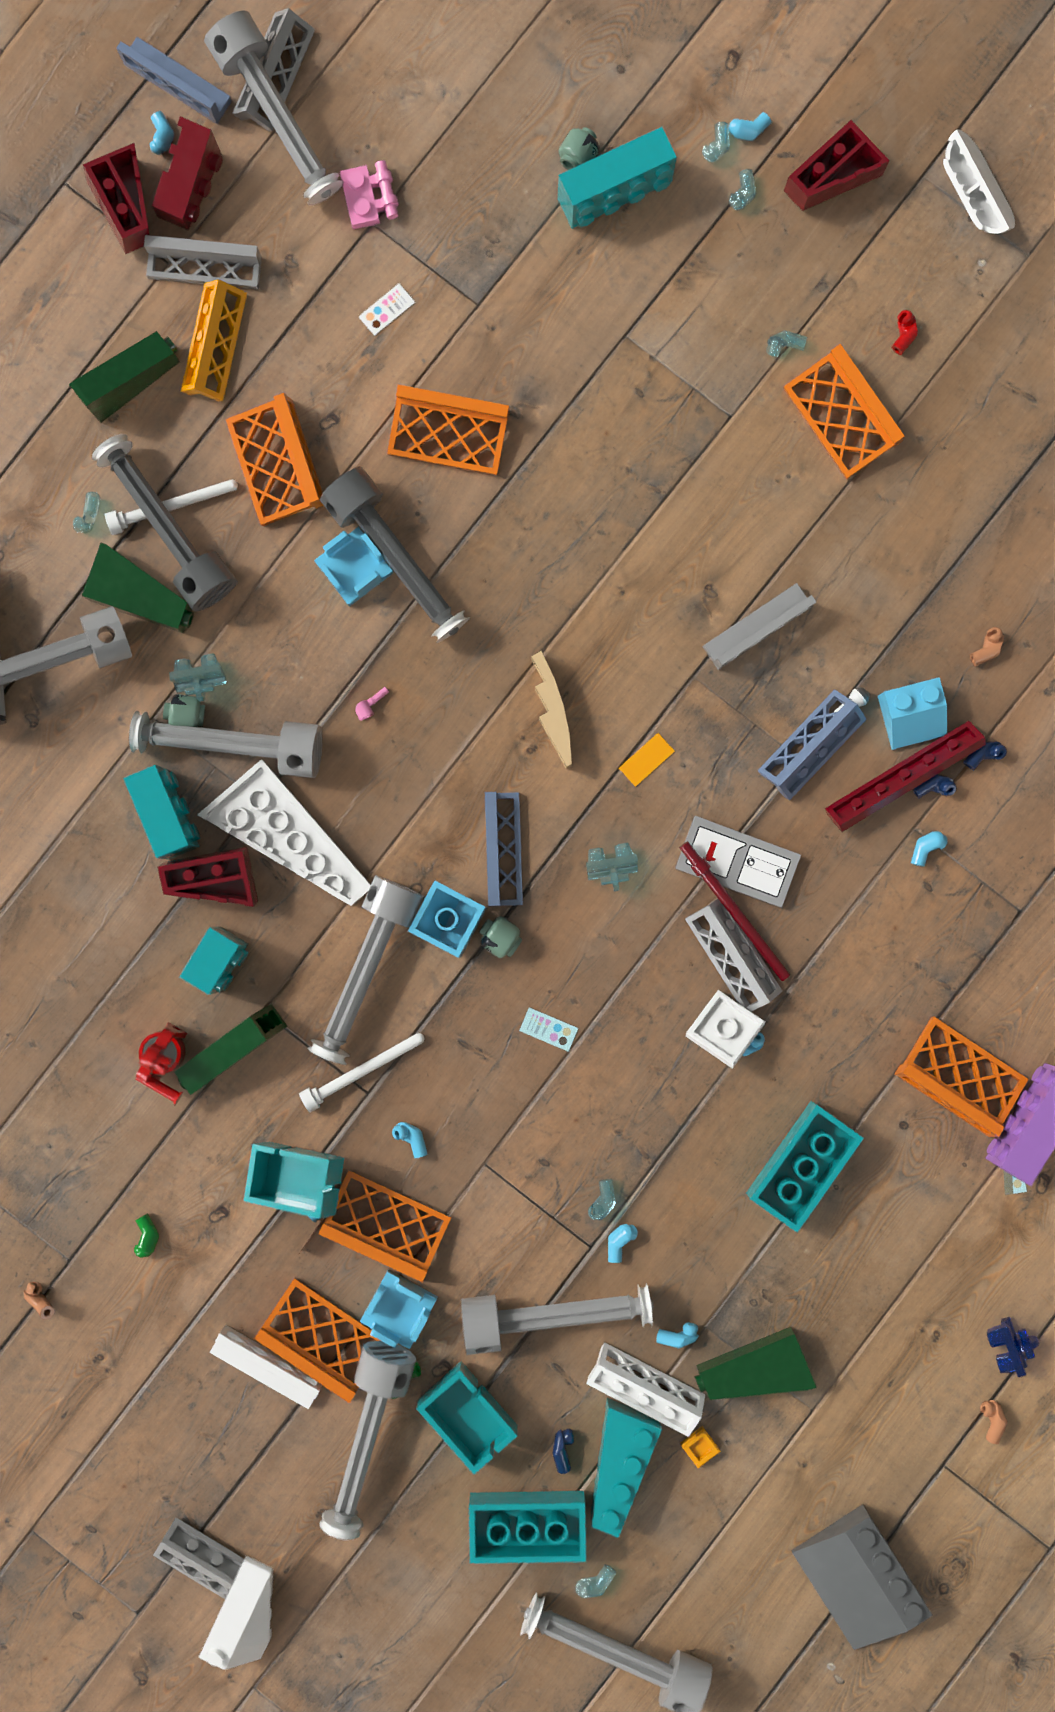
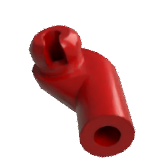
M903 310L897 316L900 336L891 348L899 355H902L918 336L916 318L910 310Z

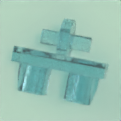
M215 654L203 655L201 657V667L192 668L190 659L175 660L174 671L169 672L170 681L173 682L177 693L185 691L186 696L195 694L200 702L205 701V692L214 691V686L227 684L226 675Z
M629 843L614 846L616 858L605 859L603 848L588 850V862L586 863L588 880L600 879L601 886L612 884L613 891H619V883L629 881V873L638 872L637 854H633Z

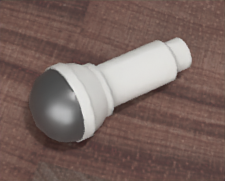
M861 687L853 689L849 696V699L857 703L859 707L866 705L870 698L868 691ZM844 704L839 706L834 712H838Z

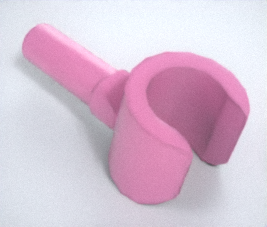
M385 687L373 697L357 704L355 712L360 721L374 714L370 706L389 693Z

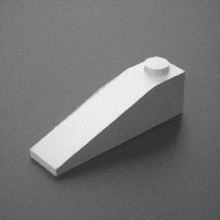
M245 1557L199 1658L224 1670L261 1659L272 1636V1629H270V1619L272 1617L270 1598L272 1596L273 1568L250 1557Z

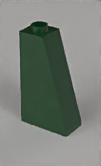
M156 331L75 379L69 386L97 420L102 423L180 363L175 355L178 349L168 336L163 339Z
M100 543L82 596L91 602L106 607L113 606L117 611L184 634L185 629L191 626L194 618V612H192L189 604L111 547Z
M271 1003L246 1018L177 1069L174 1073L178 1077L179 1084L192 1095L288 1027Z
M791 1327L696 1365L699 1375L694 1376L700 1392L706 1391L710 1400L805 1391L817 1388Z

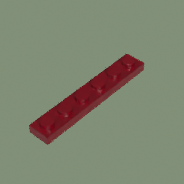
M967 721L826 807V813L839 830L844 832L986 745L985 736L970 721Z

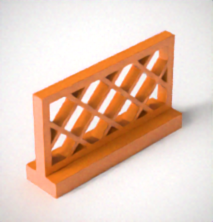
M841 344L833 348L831 353L783 387L846 479L892 447L894 448L900 444L905 437ZM827 363L835 371L834 382L817 380L819 369ZM815 373L814 379H808L809 376ZM838 377L841 379L843 384L837 383ZM801 382L813 384L810 399L798 398L793 388ZM816 385L832 387L830 402L813 400ZM835 388L847 389L850 392V405L833 403ZM853 400L856 401L859 407L853 406ZM802 403L809 404L808 411ZM812 405L829 407L826 422L813 420L810 415ZM832 408L848 410L846 425L829 423ZM851 411L863 412L866 415L867 422L865 428L849 426ZM869 423L872 424V426L875 428V430H873V429H868V428H869ZM818 426H823V427H825V429H824V434L822 433V431L820 430V428H819ZM828 427L844 430L842 445L829 443L826 439ZM847 431L864 433L862 448L845 446ZM867 434L879 435L885 445L877 451L865 449ZM834 449L841 450L840 456H838ZM844 450L860 453L859 463L850 470L842 462ZM864 453L871 454L862 461Z
M398 384L387 451L388 455L498 475L507 420L510 413L509 405ZM402 405L414 407L419 414V417L407 426L400 417ZM419 408L426 409L428 411L422 414ZM434 411H437L444 415L447 422L433 431L425 418ZM446 413L453 414L456 416H454L452 419H449ZM462 416L468 417L475 426L463 436L459 434L453 425V422ZM474 419H479V420H484V421H482L480 424L477 425V423L475 422ZM423 420L431 433L417 442L409 429ZM399 422L404 427L400 431H398ZM488 422L500 423L499 435L488 441L480 428ZM450 425L458 439L445 448L436 434ZM478 430L486 444L472 453L464 439ZM407 432L415 445L406 451L396 450L397 437ZM432 437L436 439L442 448L433 457L427 456L420 447ZM497 441L496 452H495V450L493 449V447H492L491 445ZM462 442L470 455L461 462L453 461L447 451ZM489 447L495 456L493 468L481 466L475 456ZM418 448L421 454L411 452ZM445 453L448 459L439 457ZM473 459L476 465L469 464L466 462Z
M285 393L274 396V400L226 419L260 525L262 526L312 507L319 508L324 506L320 501L323 491L293 401ZM274 409L277 418L271 429L260 422L266 412ZM245 420L253 424L247 438L238 435L235 424ZM258 427L270 432L264 447L252 442ZM275 435L284 438L285 441L281 455L269 450ZM250 445L262 450L255 465L247 462L245 456ZM267 453L279 458L272 473L261 468ZM284 461L292 464L294 468L290 481L278 476ZM259 471L271 476L264 491L257 489L254 483ZM276 479L287 484L281 500L269 494ZM296 480H298L299 486L295 485ZM293 487L302 492L305 502L295 506L286 503ZM269 497L279 502V505L274 514L266 517L263 506Z
M934 1016L928 1021L905 1062L899 1065L895 1072L896 1076L988 1137L1000 1136L1005 1128L1002 1126L1029 1080ZM935 1026L943 1031L945 1044L932 1045L930 1033ZM926 1042L927 1047L922 1048L924 1043ZM961 1043L967 1047L969 1059L956 1062L953 1045ZM947 1046L951 1063L938 1066L934 1049ZM928 1050L932 1067L923 1069L915 1064L914 1060L919 1052ZM974 1052H975L976 1054H978L979 1056H981V1057H976V1058H975ZM985 1059L990 1062L993 1075L980 1077L976 1061ZM970 1062L974 1079L961 1081L957 1065ZM952 1066L956 1083L945 1084L941 1081L939 1069ZM933 1070L934 1076L927 1071ZM1010 1075L1018 1081L1013 1091L1004 1093L1000 1076ZM994 1078L998 1094L985 1097L981 1081ZM975 1082L979 1099L969 1100L966 1098L962 1085ZM957 1086L958 1092L951 1087ZM999 1098L1002 1110L998 1117L989 1113L986 1100ZM980 1102V1103H981V1107L978 1106V1105L975 1104V1103Z
M348 1170L339 1190L337 1208L348 1205L354 1221L342 1225L333 1221V1216L326 1217L318 1234L423 1282L451 1217ZM351 1178L363 1184L365 1195L350 1200L346 1188ZM366 1185L376 1189V1191L369 1193ZM383 1192L388 1195L392 1206L376 1212L370 1196ZM345 1194L347 1202L339 1204ZM367 1197L373 1213L357 1219L351 1203ZM392 1197L402 1202L395 1205ZM405 1204L413 1206L417 1218L401 1224L396 1208ZM393 1209L398 1226L382 1231L377 1215ZM418 1209L428 1214L420 1217ZM431 1216L443 1220L439 1232L427 1236L422 1220ZM374 1217L380 1233L369 1237L363 1235L358 1222ZM419 1221L424 1237L408 1243L403 1227ZM355 1224L357 1231L348 1228V1226ZM400 1228L405 1245L395 1249L389 1247L384 1234ZM381 1236L383 1243L378 1242L373 1238ZM436 1237L431 1247L429 1239ZM426 1240L430 1252L424 1263L413 1258L410 1246ZM407 1248L409 1255L404 1254L399 1250Z
M296 1278L293 1279L254 1338L348 1403L351 1402L359 1387L344 1375L343 1364L359 1361L361 1355L360 1339L371 1337L375 1341H381L370 1334L372 1331L370 1328ZM295 1287L306 1293L308 1305L291 1308L289 1296ZM310 1296L318 1301V1303L311 1304ZM287 1302L288 1309L280 1311L284 1303ZM324 1305L330 1311L331 1321L315 1324L312 1308ZM309 1309L311 1325L295 1328L292 1312ZM333 1312L342 1318L335 1320ZM289 1313L290 1330L279 1332L270 1325L276 1315ZM345 1321L352 1324L355 1337L338 1340L335 1324ZM332 1325L335 1341L318 1344L316 1328ZM357 1328L365 1334L358 1336ZM312 1329L315 1345L303 1348L297 1343L296 1332ZM292 1333L293 1340H291L285 1335ZM356 1340L359 1357L342 1360L339 1344ZM336 1345L338 1361L328 1364L322 1361L319 1348ZM316 1349L317 1357L309 1351ZM339 1365L340 1372L335 1370L333 1367Z

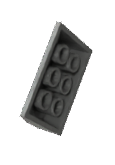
M863 1504L791 1550L854 1650L908 1632L933 1616Z

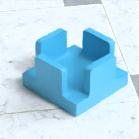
M359 526L349 534L344 530L323 546L325 552L314 560L349 607L393 574V570L386 563L380 551L366 533L362 532Z
M388 1269L360 1322L372 1329L370 1334L391 1347L396 1348L399 1343L410 1349L427 1322L430 1311L438 1296Z

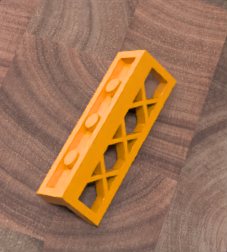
M219 279L204 284L181 392L188 395L202 394L216 401L224 400L247 292ZM226 292L237 297L235 309L229 311L225 303ZM223 319H226L230 328L229 336L225 338L222 337L219 330V323ZM217 346H220L224 355L223 362L219 365L216 364L212 356L213 350ZM214 373L218 382L216 392L205 387L207 377Z

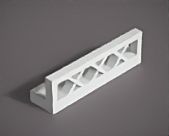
M227 1325L219 1333L210 1351L214 1356L309 1409L322 1387V1384L276 1353Z
M604 1342L600 1349L597 1363L589 1374L586 1384L689 1437L702 1417L705 1394ZM606 1356L615 1359L619 1365L607 1361ZM632 1370L640 1372L644 1378L636 1376ZM658 1383L665 1385L669 1392L661 1389ZM683 1396L696 1401L695 1406L688 1403Z

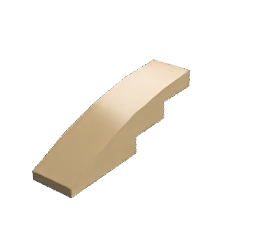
M542 651L531 656V661L543 680V683L535 686V691L547 710V713L539 717V721L567 769L572 765L570 734L564 705L555 678Z

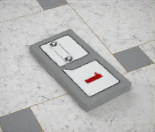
M694 816L685 842L689 841L698 855L707 860L711 865L709 869L721 885L782 908L801 855ZM681 851L675 869L697 877L691 869L692 864Z

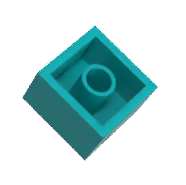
M220 926L209 927L179 977L208 995L221 992V990L225 991L234 978L231 972L237 965L239 967L242 965L249 953L245 950L248 943Z

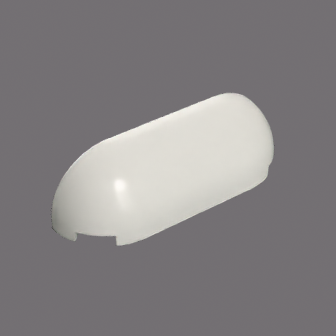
M958 129L955 130L948 139L949 143L943 163L973 223L980 230L992 234L1004 233L1015 227L1013 212L981 151L965 132Z

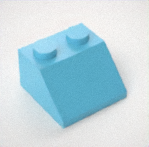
M940 677L885 691L877 696L892 750L936 739L947 734V703Z
M434 880L408 932L461 958L487 907Z

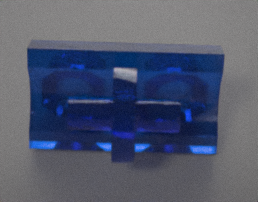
M1001 1318V1325L987 1330V1337L992 1348L1006 1345L1008 1349L1007 1353L996 1355L1000 1373L1016 1372L1017 1377L1026 1376L1025 1368L1027 1367V1362L1023 1352H1025L1027 1359L1035 1358L1033 1349L1039 1346V1340L1036 1336H1028L1026 1329L1017 1331L1020 1337L1018 1339L1011 1318Z

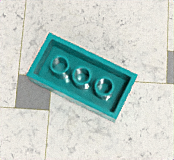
M663 127L558 175V201L572 229L577 226L585 227L591 224L598 216L603 214L611 215L619 210L620 206L628 202L631 204L637 203L645 197V194L654 190L660 192L670 185L673 180L677 156Z
M810 1101L746 1194L753 1202L798 1233L864 1138Z
M584 1491L470 1493V1564L586 1562Z

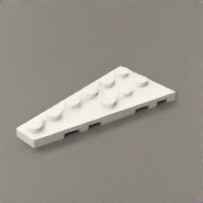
M262 759L198 814V816L350 906H353L369 891L371 884Z

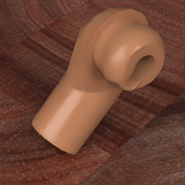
M990 628L985 636L983 648L970 654L971 662L975 667L999 656L1004 642L1003 632L1000 628Z
M30 1282L27 1284V1289L24 1290V1299L37 1311L42 1319H50L54 1315V1308L47 1298L41 1294L42 1285L37 1282Z
M994 1400L984 1401L980 1406V1411L985 1417H989L991 1422L986 1439L992 1444H999L1007 1426V1419L998 1402Z

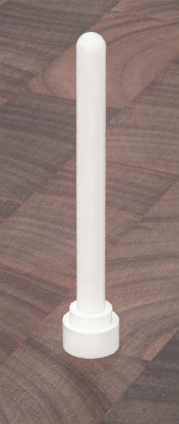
M228 480L162 501L168 511H172L235 491L238 483L235 480ZM141 509L124 514L122 511L117 513L116 510L105 513V519L112 535L124 532L123 529L128 528V524L147 519Z
M417 1033L319 1089L316 1087L311 1089L309 1087L303 1090L299 1095L309 1113L320 1108L324 1098L422 1044L425 1039L424 1035Z

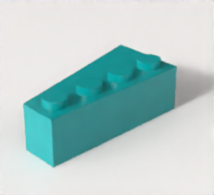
M607 1398L590 1515L593 1528L619 1538L662 1428L659 1421L632 1407Z

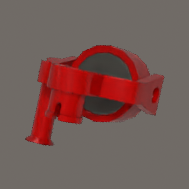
M168 1022L162 1031L147 1036L141 1042L139 1048V1064L141 1066L135 1076V1080L171 1100L175 1106L184 1091L178 1092L161 1082L160 1079L162 1077L159 1074L164 1076L166 1073L177 1069L183 1063L186 1051L182 1038H185L188 1033Z

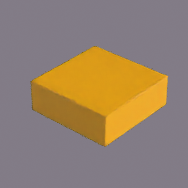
M703 1425L680 1442L681 1447L698 1469L721 1452L719 1446Z

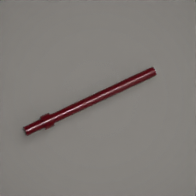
M689 841L682 844L679 848L692 864L691 869L697 877L701 876L779 979L781 981L786 980L790 973L709 869L711 865L704 857L701 858Z

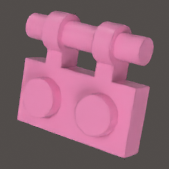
M386 161L376 162L377 173L369 176L367 165L339 171L341 180L344 182L343 189L353 229L380 224L379 212L386 211L388 219L398 217L396 208L398 200L392 191L391 183L393 178L391 171L387 169ZM380 187L382 198L375 200L372 189Z

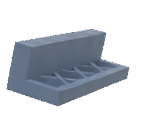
M136 37L130 47L120 42L116 48L125 66L218 124L232 102L228 94L139 37Z
M834 689L757 771L761 776L774 784L782 796L790 801L866 721V717L857 703ZM836 701L844 704L838 712L829 714V709ZM823 723V728L819 732L810 734V729L814 724ZM804 743V747L799 753L791 754V749L795 744ZM784 763V769L776 777L770 773L776 765Z
M485 792L488 906L523 905L519 792ZM497 799H514V811L507 818H504L497 811ZM497 815L503 820L499 827ZM513 816H514V826L509 822V820H510ZM505 824L515 831V839L507 847L498 839V832ZM514 843H515V854H514L511 850H509V849L513 846ZM498 844H500L504 848L500 855L498 850ZM506 852L516 859V867L508 875L499 867V859ZM515 871L516 883L510 878ZM499 872L505 876L501 883L499 882ZM507 880L517 889L516 900H500V887Z

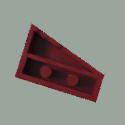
M180 116L177 125L182 127L177 146L171 143L169 153L174 154L168 172H162L152 207L158 218L189 231L192 222L195 223L199 217V206L203 197L206 198L211 190V179L214 172L220 170L223 157L211 129Z
M850 120L788 177L784 192L804 211L883 176L890 160Z
M132 143L83 164L86 181L125 254L144 247L145 235H149L135 143Z
M247 847L166 861L157 867L163 895L199 900L207 899L221 903L229 902L254 907L258 903Z

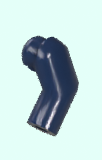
M986 741V745L969 754L963 763L971 770H975L983 759H1003L1006 756L1007 749L1000 742Z
M937 774L912 789V791L919 799L930 791L951 796L956 792L957 786L951 778Z
M569 1428L564 1431L560 1429L555 1434L552 1454L559 1474H566L571 1470L566 1445H572L575 1441L573 1431Z

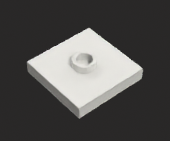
M718 990L686 1032L685 1036L733 1069L763 1028L765 1021Z

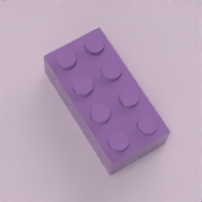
M1044 1063L1043 1067H1038L1032 1076L1033 1083L1028 1091H1023L1017 1100L1018 1107L1013 1115L1010 1114L1005 1119L1002 1125L1005 1128L998 1139L995 1138L991 1141L987 1148L988 1155L985 1158L1029 1186L1033 1184L1055 1148V1066Z

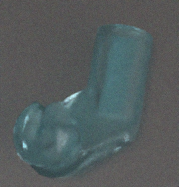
M727 122L715 124V141L710 143L709 146L705 145L702 149V154L706 161L717 162L729 151V127Z
M751 169L739 172L741 188L735 194L731 193L729 197V203L734 210L746 208L755 198L756 191L753 171Z
M790 331L779 332L768 339L766 352L776 357L780 355L781 349L787 346L803 351L807 337Z
M86 493L83 516L75 517L73 520V528L76 532L86 534L92 531L99 510L100 495L98 493Z
M612 1179L599 1181L600 1196L588 1209V1215L593 1220L604 1219L615 1207L616 1202Z
M604 1564L597 1576L583 1578L576 1583L575 1591L577 1595L582 1598L601 1596L609 1586L616 1571L611 1566Z

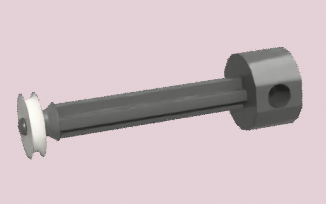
M118 434L107 439L95 449L92 459L97 461L98 467L111 466L110 470L115 472L181 565L182 569L174 577L173 583L194 612L201 611L222 600L237 584L234 575L216 551L199 555L132 461V456L128 455L133 445L131 441H127L128 436L126 434Z
M363 467L353 468L329 485L322 493L320 501L340 527L344 528L355 522L358 523L432 620L431 622L440 626L432 634V636L438 638L437 643L445 640L450 635L456 634L470 617L465 618L463 615L464 611L459 612L455 616L451 614V607L445 602L374 509L380 502L383 493Z

